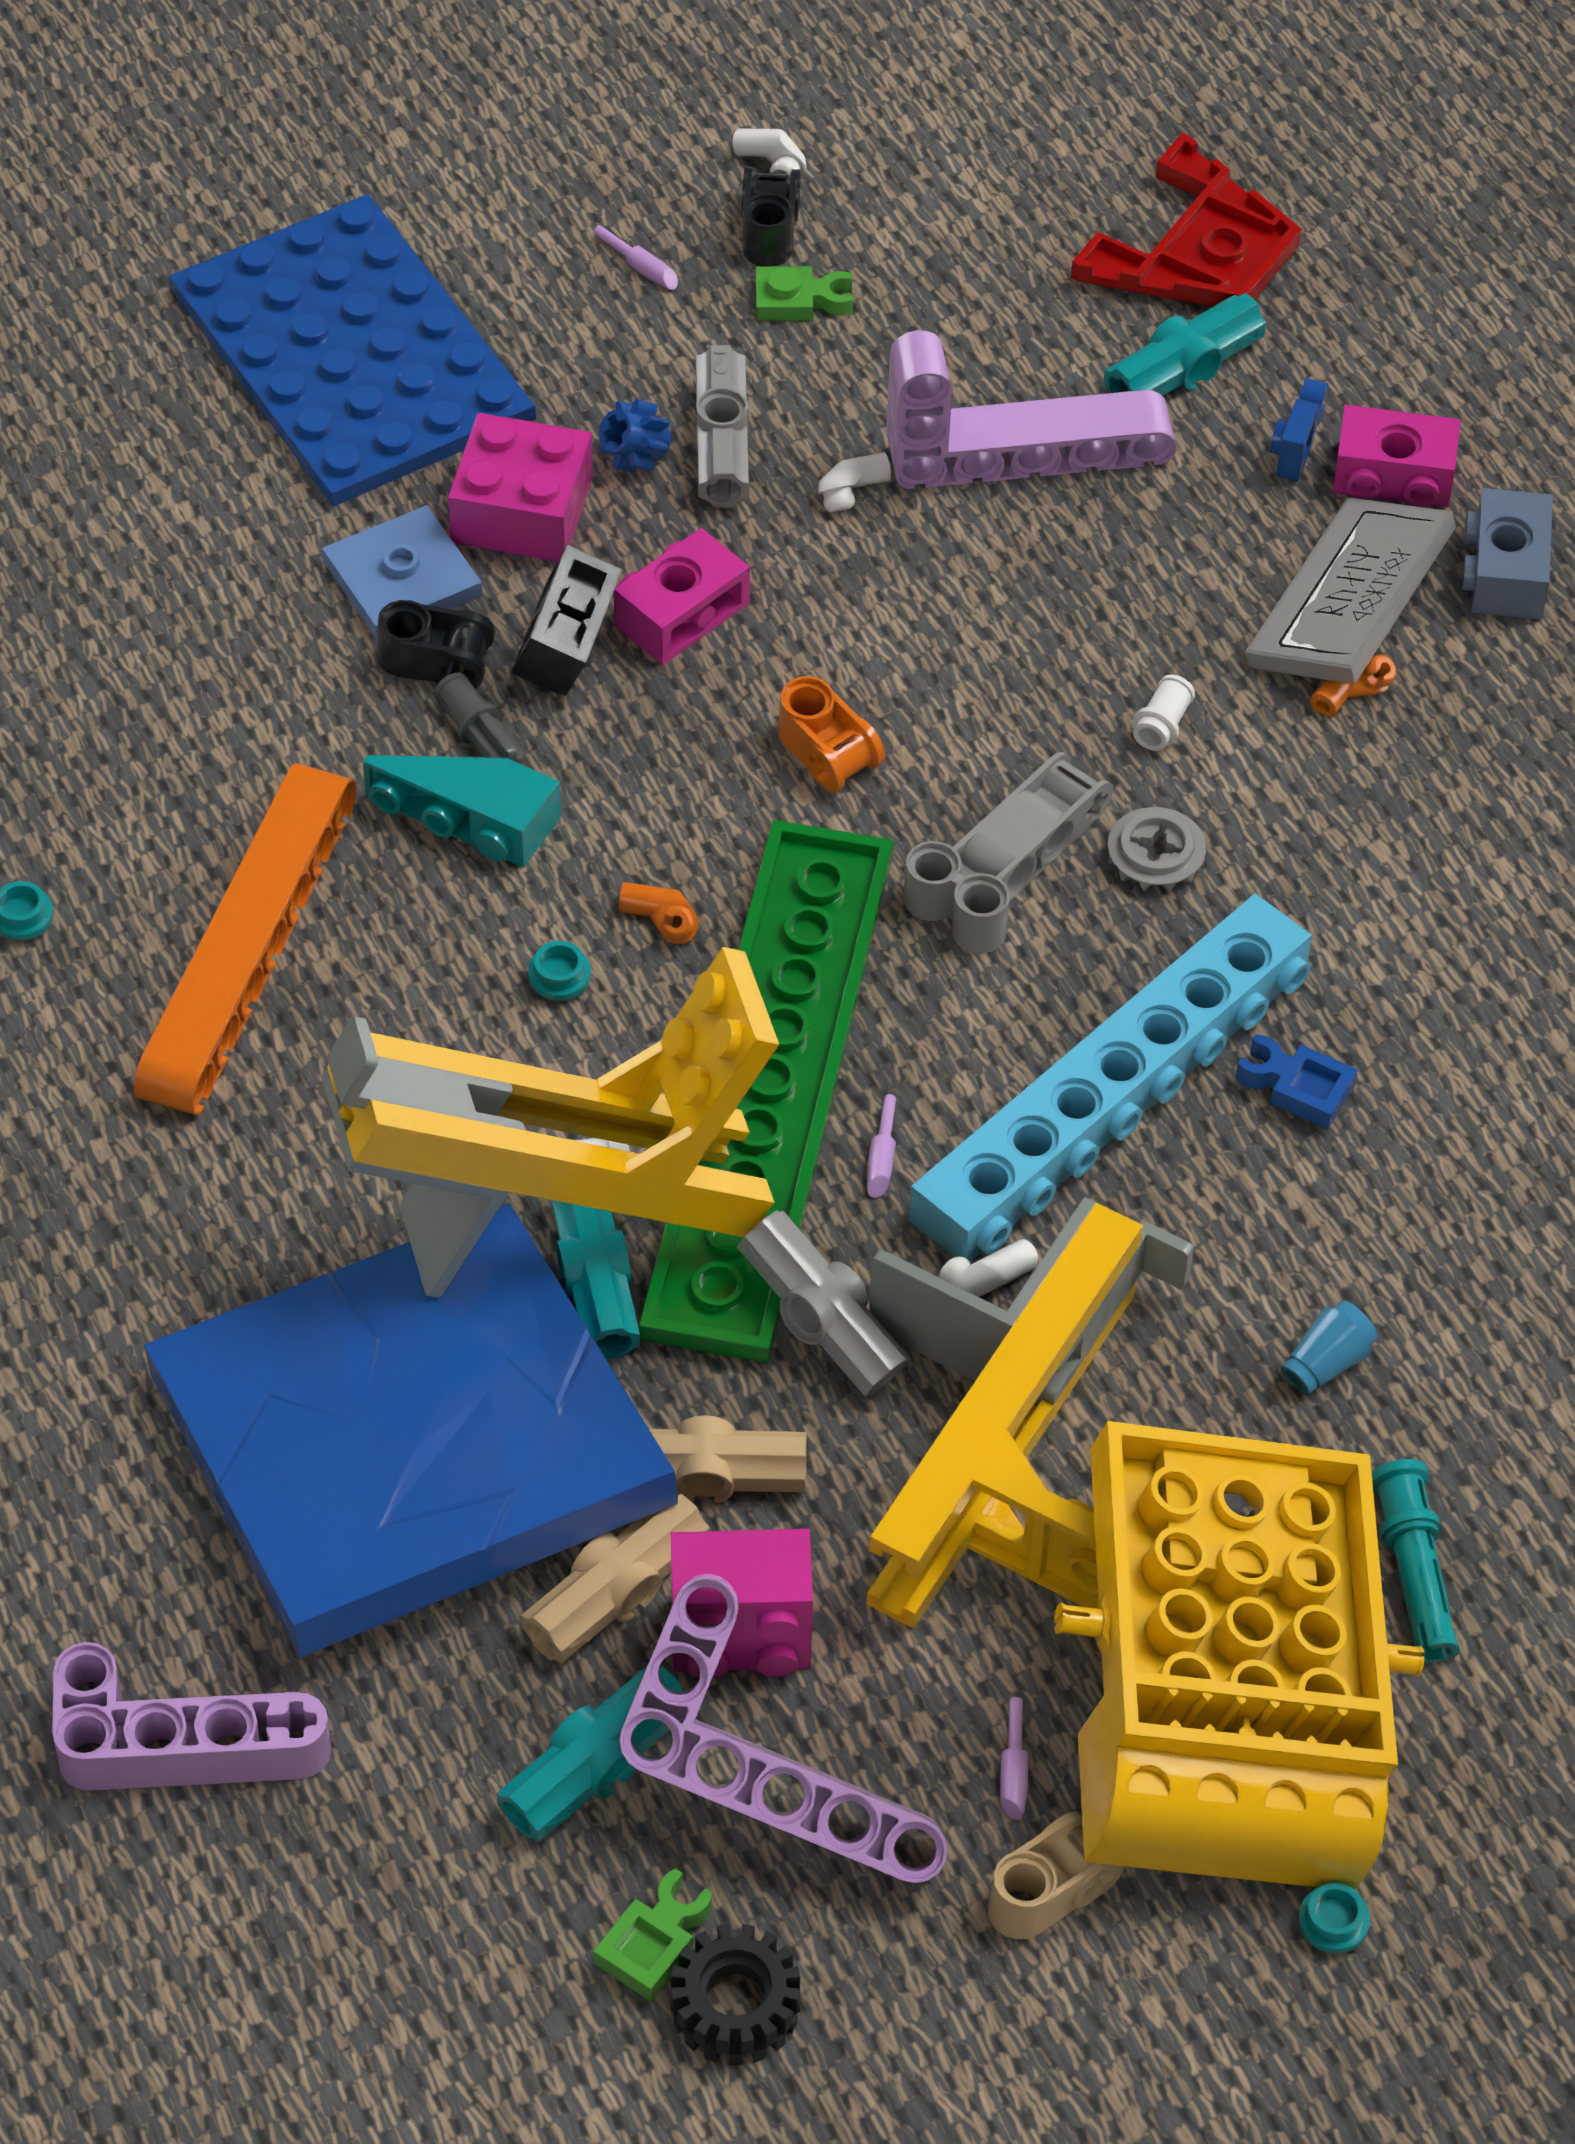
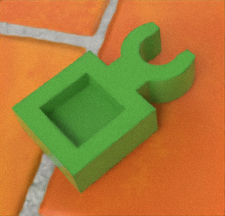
M812 266L756 267V321H813V309H823L830 314L839 316L853 313V295H838L835 293L852 292V273L836 271L825 275L823 278H813Z
M677 1869L670 1871L662 1878L658 1887V1903L653 1909L635 1899L593 1950V1963L650 2002H652L671 1978L673 1965L679 1966V1953L684 1946L687 1945L692 1950L694 1949V1936L684 1929L695 1928L704 1923L712 1910V1892L706 1888L692 1903L682 1904L674 1899V1896L679 1893L683 1886V1873Z

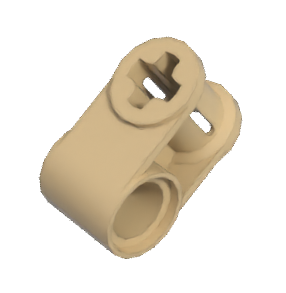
M1076 1811L1066 1813L1048 1825L1038 1836L1014 1852L1005 1855L997 1863L988 1903L989 1919L994 1928L1006 1937L1016 1940L1032 1938L1045 1931L1077 1907L1088 1905L1108 1891L1122 1875L1124 1866L1084 1862L1082 1816ZM1024 1891L1030 1893L1036 1899L1021 1901L1015 1899L1009 1893Z

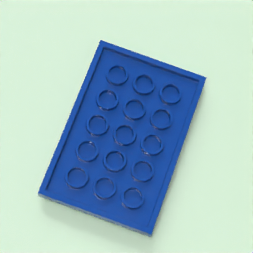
M369 194L169 275L170 290L332 507L465 450L477 413L524 421L536 419L535 404Z

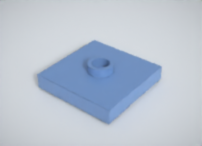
M427 505L322 548L323 562L376 639H378V615L381 609L391 602L411 600L424 605L451 609L483 595L481 580Z

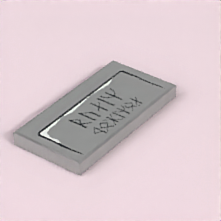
M1347 497L1245 651L1249 667L1356 684L1455 530L1456 524L1452 511Z

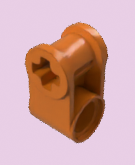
M802 676L790 680L783 687L780 694L779 739L808 768L812 777L829 793L833 794L844 788L845 779L866 766L873 769L884 763L885 749L877 732L866 720L859 717L832 690L829 684L816 677Z

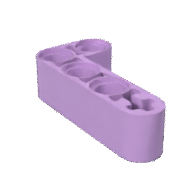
M90 1642L74 1644L64 1650L55 1662L53 1671L52 1734L61 1775L68 1784L77 1789L108 1790L303 1779L312 1777L322 1771L330 1760L332 1748L326 1709L319 1699L308 1693L286 1692L123 1701L115 1658L107 1648L98 1643ZM84 1683H101L100 1686L93 1690H76L77 1687ZM267 1733L268 1741H260L259 1734ZM303 1733V1737L293 1738V1734ZM226 1736L242 1738L235 1744L227 1746L215 1743L220 1738ZM159 1739L171 1741L164 1748L148 1749L145 1747L150 1742ZM95 1743L101 1745L92 1752H75V1749L84 1744Z

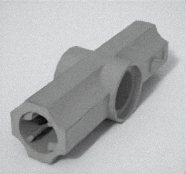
M711 345L705 353L696 356L698 497L710 502L713 508H734L735 504L741 499L749 497L745 355L734 351L731 345Z
M777 1210L767 1216L741 1240L737 1246L739 1251L781 1298L779 1303L780 1313L789 1331L798 1340L806 1344L815 1345L819 1343L864 1396L873 1395L909 1363L911 1358L868 1310L867 1291L857 1273L841 1262H831L829 1264L784 1211L779 1212Z

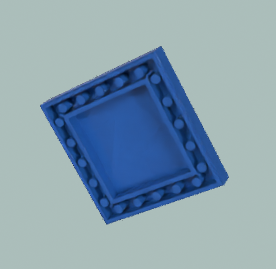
M510 1203L499 1207L440 1298L426 1296L409 1241L337 1269L332 1274H324L144 1344L151 1377L300 1658L678 1504L675 1470L595 1340L590 1336L587 1327Z

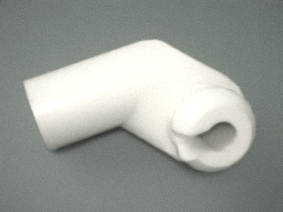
M739 128L735 131L733 149L737 156L766 157L772 165L770 173L790 174L792 169H801V178L805 175V155L785 131L781 129Z
M886 453L847 459L837 463L818 483V494H823L824 508L830 513L850 509L855 503L852 488L890 481L891 469Z
M1020 1239L973 1264H970L964 1257H954L942 1267L939 1278L975 1296L981 1297L1035 1269L1038 1264V1253L1032 1243L1025 1239Z

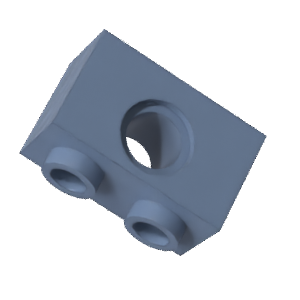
M1482 488L1478 512L1467 511L1463 546L1474 547V555L1464 556L1461 590L1472 591L1471 613L1542 620L1550 581L1552 494Z

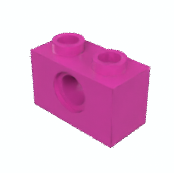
M1345 405L1333 493L1347 494L1363 500L1378 498L1402 501L1417 507H1428L1431 505L1449 507L1456 467L1461 419Z
M700 528L684 540L672 543L657 559L638 572L629 573L620 581L613 591L614 626L660 664L664 665L750 604V566L704 529Z

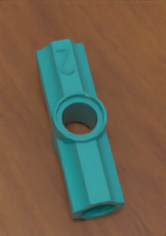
M1244 293L1240 296L1233 295L1190 321L1179 315L1168 318L1153 332L1147 346L1105 369L1103 384L1109 393L1150 390L1160 393L1162 396L1180 385H1183L1188 390L1198 388L1195 383L1202 379L1205 382L1211 380L1217 374L1223 360L1265 336L1266 321L1260 313L1258 303L1248 294Z
M550 1200L558 1240L556 1241L560 1277L565 1278L566 1287L563 1290L567 1297H572L575 1310L604 1357L611 1359L626 1356L631 1350L640 1347V1332L629 1287H631V1271L624 1234L622 1230H615L611 1211Z
M647 1666L598 1708L594 1709L592 1706H584L570 1714L552 1735L548 1750L497 1792L498 1806L503 1810L509 1822L527 1839L530 1838L539 1843L592 1796L598 1799L608 1797L614 1792L610 1788L613 1783L618 1779L625 1783L636 1771V1768L630 1765L622 1754L619 1740L623 1724ZM661 1666L659 1673L664 1685L672 1691L684 1692L679 1681ZM643 1720L633 1730V1745L638 1752L643 1754L670 1729L660 1720Z

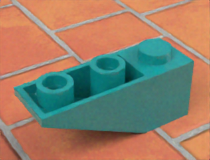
M367 755L363 760L365 795L377 808L389 814H397L399 812L420 821L437 836L444 838L453 836L474 845L484 856L494 861L507 860L524 868L561 818L560 781L508 758Z

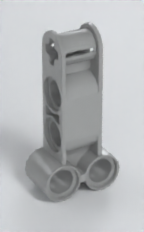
M1064 752L1054 754L953 847L943 842L928 841L920 843L910 850L906 858L903 901L906 909L913 916L921 920L937 921L946 917L952 919L951 934L954 942L966 951L981 954L994 951L1006 939L1009 902L1105 812L1112 798L1113 785L1107 780L1097 782L1070 764V757Z

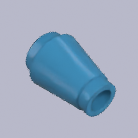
M1341 1300L1334 1308L1325 1306L1288 1360L1281 1366V1373L1303 1395L1309 1396L1315 1389L1320 1388L1370 1356L1372 1352L1371 1345L1378 1339L1377 1331L1368 1317L1348 1301Z

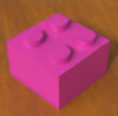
M477 413L448 496L451 540L455 544L558 561L567 545L571 546L593 479L592 432Z
M810 1529L671 1532V1608L684 1583L697 1575L712 1574L720 1576L728 1581L737 1593L739 1608L736 1622L712 1678L722 1676L728 1670H758L761 1674L780 1677L789 1675L797 1669L811 1668L813 1588ZM706 1586L696 1589L689 1595L686 1603L688 1615L692 1621L701 1626H714L721 1622L727 1614L728 1606L725 1597L720 1591L712 1587ZM680 1652L673 1654V1672H689L691 1675L700 1678L699 1665L694 1658Z

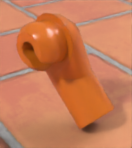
M1374 655L1356 684L1324 679L1310 698L1311 707L1326 716L1334 717L1347 698L1377 695L1384 692L1396 678L1395 664L1385 655Z
M623 882L619 896V912L649 917L660 934L668 942L674 944H684L696 935L698 917L679 890Z

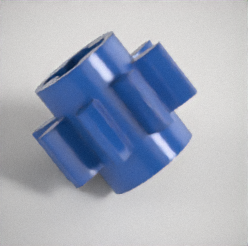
M635 399L633 404L617 401L616 410L610 411L600 425L599 440L601 452L615 455L612 465L615 469L633 472L637 468L648 471L654 470V462L662 459L670 446L669 420L655 417L657 413V404L639 399Z

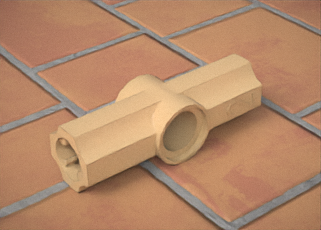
M707 1415L685 1419L678 1425L677 1429H649L675 1470L677 1495L683 1494L691 1502H694V1496L715 1497L714 1502L720 1503L731 1497L733 1491L805 1492L807 1432L738 1431L727 1420Z
M680 1494L678 1496V1504L634 1521L617 1536L611 1532L597 1536L577 1556L572 1565L570 1575L521 1615V1627L531 1639L533 1646L550 1661L556 1660L562 1664L614 1619H617L619 1622H627L635 1616L631 1610L637 1605L641 1604L645 1608L651 1603L660 1589L662 1579L671 1572V1532L710 1531V1527L703 1520L698 1508L683 1494Z

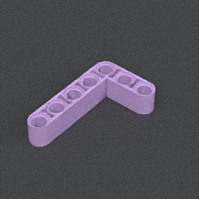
M916 330L898 337L891 346L886 433L897 483L905 489H915V484L925 483L926 488L973 483L972 479L982 478L983 482L1029 478V473L1040 472V476L1087 472V467H1097L1098 471L1142 467L1144 462L1154 461L1155 465H1162L1168 462L1176 452L1177 446L1166 401L1160 393L1150 390L951 409L952 388L941 339L932 332Z
M702 1574L694 1576L685 1582L676 1596L621 1730L619 1740L621 1751L628 1763L639 1771L900 1880L919 1883L928 1881L937 1875L946 1862L948 1850L942 1830L928 1816L695 1719L736 1622L739 1603L737 1593L731 1584L720 1576ZM706 1586L720 1591L725 1597L728 1606L727 1614L723 1620L714 1626L708 1627L698 1625L692 1621L686 1608L689 1595L696 1589ZM679 1652L688 1654L699 1665L700 1679L690 1690L684 1692L672 1691L660 1679V1664L670 1654ZM643 1720H660L671 1730L673 1737L672 1746L662 1756L654 1758L644 1756L633 1745V1730ZM715 1746L725 1747L733 1752L739 1765L735 1777L729 1782L720 1785L711 1784L704 1780L697 1766L698 1758L702 1752ZM775 1775H792L800 1781L804 1788L803 1800L799 1806L791 1811H775L767 1805L763 1798L765 1784ZM842 1802H857L865 1807L869 1813L868 1827L857 1838H840L829 1827L828 1820L831 1811ZM910 1829L924 1830L932 1836L935 1843L934 1853L931 1858L919 1866L905 1865L898 1860L894 1853L896 1840L902 1833Z

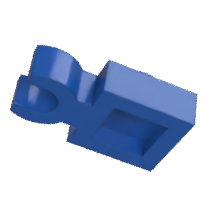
M1306 378L1299 399L1295 401L1289 420H1278L1270 446V453L1279 455L1276 476L1299 482L1314 442L1315 431L1325 411L1326 404H1323L1329 383Z
M1255 1035L1253 1037L1250 1055L1265 1063L1254 1064L1249 1060L1240 1058L1236 1071V1079L1247 1087L1254 1089L1273 1088L1272 1105L1326 1129L1330 1128L1354 1088L1358 1069L1301 1044L1293 1057L1282 1052L1280 1045L1275 1040L1264 1035Z

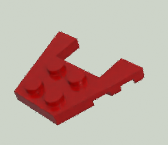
M1182 132L1157 161L1156 178L1197 196L1195 201L1150 254H1146L1097 232L1072 261L1071 278L1079 282L1211 307L1216 306L1233 295L1240 296L1244 293L1255 300L1299 247L1302 229L1256 190L1252 189L1246 192L1230 179V169L1217 158L1211 162L1197 151L1198 142Z

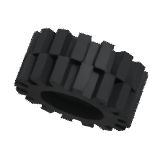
M730 1924L717 1926V1939L711 1941L706 1930L695 1936V1950L685 1945L679 1953V1966L673 1965L671 1974V2011H673L674 2026L678 2033L685 2032V2044L690 2049L695 2051L701 2045L704 2047V2058L715 2063L719 2053L729 2055V2065H741L742 2055L751 2053L754 2063L766 2059V2048L771 2046L777 2052L785 2045L786 2032L793 2034L797 2025L798 2012H800V1972L798 1966L793 1967V1954L787 1946L777 1951V1937L768 1931L765 1932L761 1941L756 1940L755 1926L742 1924L741 1937H731ZM729 1974H742L752 1978L759 1984L764 1997L759 2007L753 2012L732 2016L720 2013L713 2008L708 2000V1991L719 1978Z

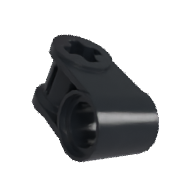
M744 167L742 249L745 258L756 266H779L791 257L795 220H798L801 169H792L790 174L756 173L753 167Z
M411 600L394 601L383 607L378 615V662L381 668L388 674L438 683L446 676L457 673L460 662H462L464 667L462 673L467 676L475 689L482 684L486 671L482 662L485 650L492 646L496 630L489 618L475 611L441 608L420 604ZM465 627L469 628L467 638L463 637L464 634L462 632Z

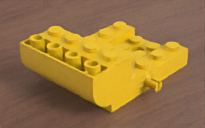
M1107 1421L1090 1448L1099 1604L1097 1608L1059 1603L1054 1615V1623H1057L1054 1627L1056 1634L1066 1633L1095 1637L1102 1654L1104 1696L1078 1733L1084 1862L1309 1887H1320L1328 1883H1341L1355 1890L1370 1872L1378 1857L1388 1814V1777L1398 1766L1390 1672L1420 1676L1424 1667V1656H1422L1424 1650L1422 1646L1414 1647L1387 1643L1370 1455ZM1232 1493L1242 1496L1253 1507L1254 1516L1245 1517L1233 1512L1226 1504L1224 1495Z

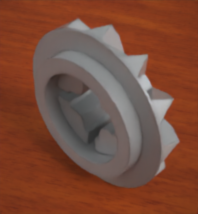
M1163 807L1137 809L1121 817L1109 833L1108 863L1118 868L1121 881L1136 880L1139 882L1143 892L1150 885H1162L1170 893L1177 882L1192 883L1196 871L1204 866L1206 856L1205 837L1199 826L1192 819L1178 811ZM1159 836L1164 837L1165 853L1160 855L1159 860H1149L1148 850H1151L1154 843L1157 844Z

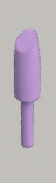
M601 225L595 228L594 235L626 256L627 265L662 287L670 290L677 288L678 279L676 273L663 261L639 245L631 247Z
M891 1094L884 1096L879 1133L871 1139L866 1170L867 1191L869 1196L873 1198H878L886 1192L892 1174L896 1141L891 1137L896 1097Z
M1013 1697L1009 1700L1008 1749L1001 1753L1000 1768L1001 1807L1006 1815L1015 1821H1020L1025 1812L1029 1764L1028 1752L1022 1749L1023 1699L1019 1697Z

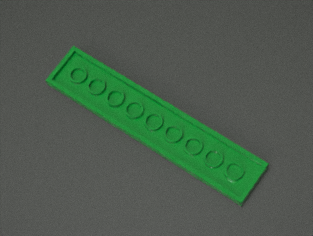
M773 820L738 950L746 953L779 1046L736 1108L742 1110L749 1130V1134L744 1142L732 1139L727 1144L729 1157L724 1164L701 1160L698 1165L766 1179L775 1203L763 1219L777 1210L779 1212L784 1211L801 1231L893 859L894 840ZM666 1222L639 1324L640 1340L769 1363L781 1315L779 1304L781 1298L737 1248L744 1237Z

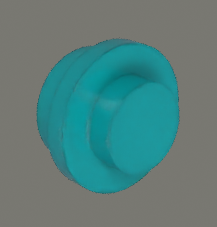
M16 881L0 889L1 936L11 940L24 941L40 936L49 928L54 916L53 906L49 896L40 887L31 882Z
M552 941L541 946L531 959L528 966V979L532 989L538 995L554 1001L569 1000L579 996L588 987L591 980V966L587 957L573 943Z
M1328 1883L1315 1888L1303 1899L1299 1910L1298 1924L1303 1937L1313 1947L1326 1953L1340 1954L1357 1948L1364 1941L1370 1926V1912L1363 1898L1353 1888L1341 1883Z

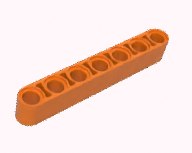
M294 763L290 767L141 1056L134 1080V1095L136 1098L197 1116L201 1114L204 1106L199 1105L202 1097L209 1098L229 1058L223 1055L226 1049L233 1050L253 1010L247 1007L250 1001L257 1002L276 964V961L271 959L274 954H281L300 916L295 914L297 907H305L323 871L318 866L321 861H328L346 825L341 820L343 816L350 817L353 811L357 790L354 779Z

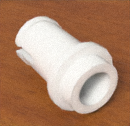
M1173 674L1165 675L1159 681L1157 690L1147 707L1141 708L1136 712L1132 720L1133 735L1135 740L1144 748L1159 751L1175 743L1179 735L1178 723L1195 697V690L1186 679Z

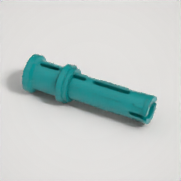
M1400 1459L1387 1462L1372 1471L1373 1493L1380 1497L1385 1519L1380 1526L1382 1541L1387 1544L1388 1548L1394 1550L1397 1559L1407 1613L1413 1632L1414 1645L1423 1647L1424 1653L1422 1656H1424V1663L1447 1661L1448 1656L1445 1647L1448 1650L1449 1656L1453 1658L1459 1654L1460 1648L1455 1630L1453 1629L1450 1607L1436 1553L1435 1542L1439 1537L1441 1524L1439 1515L1430 1510L1425 1486L1430 1480L1428 1466L1419 1460Z

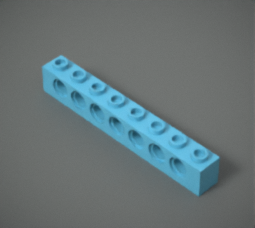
M1254 893L911 1186L909 1221L954 1257H964L971 1262L983 1251L986 1254H992L997 1251L1009 1237L1012 1226L1026 1213L1036 1216L1042 1212L1054 1197L1056 1187L1070 1175L1079 1178L1087 1173L1097 1160L1101 1148L1114 1137L1119 1141L1127 1138L1138 1126L1143 1112L1157 1100L1162 1104L1171 1100L1183 1085L1185 1076L1199 1063L1204 1067L1211 1065L1223 1052L1227 1039L1241 1027L1245 1030L1255 1027L1263 1018L1269 1003L1282 991L1286 994H1292L1303 984L1311 967L1308 963L1312 935ZM1025 1154H1034L1037 1156H1028ZM981 1192H992L995 1194H984Z

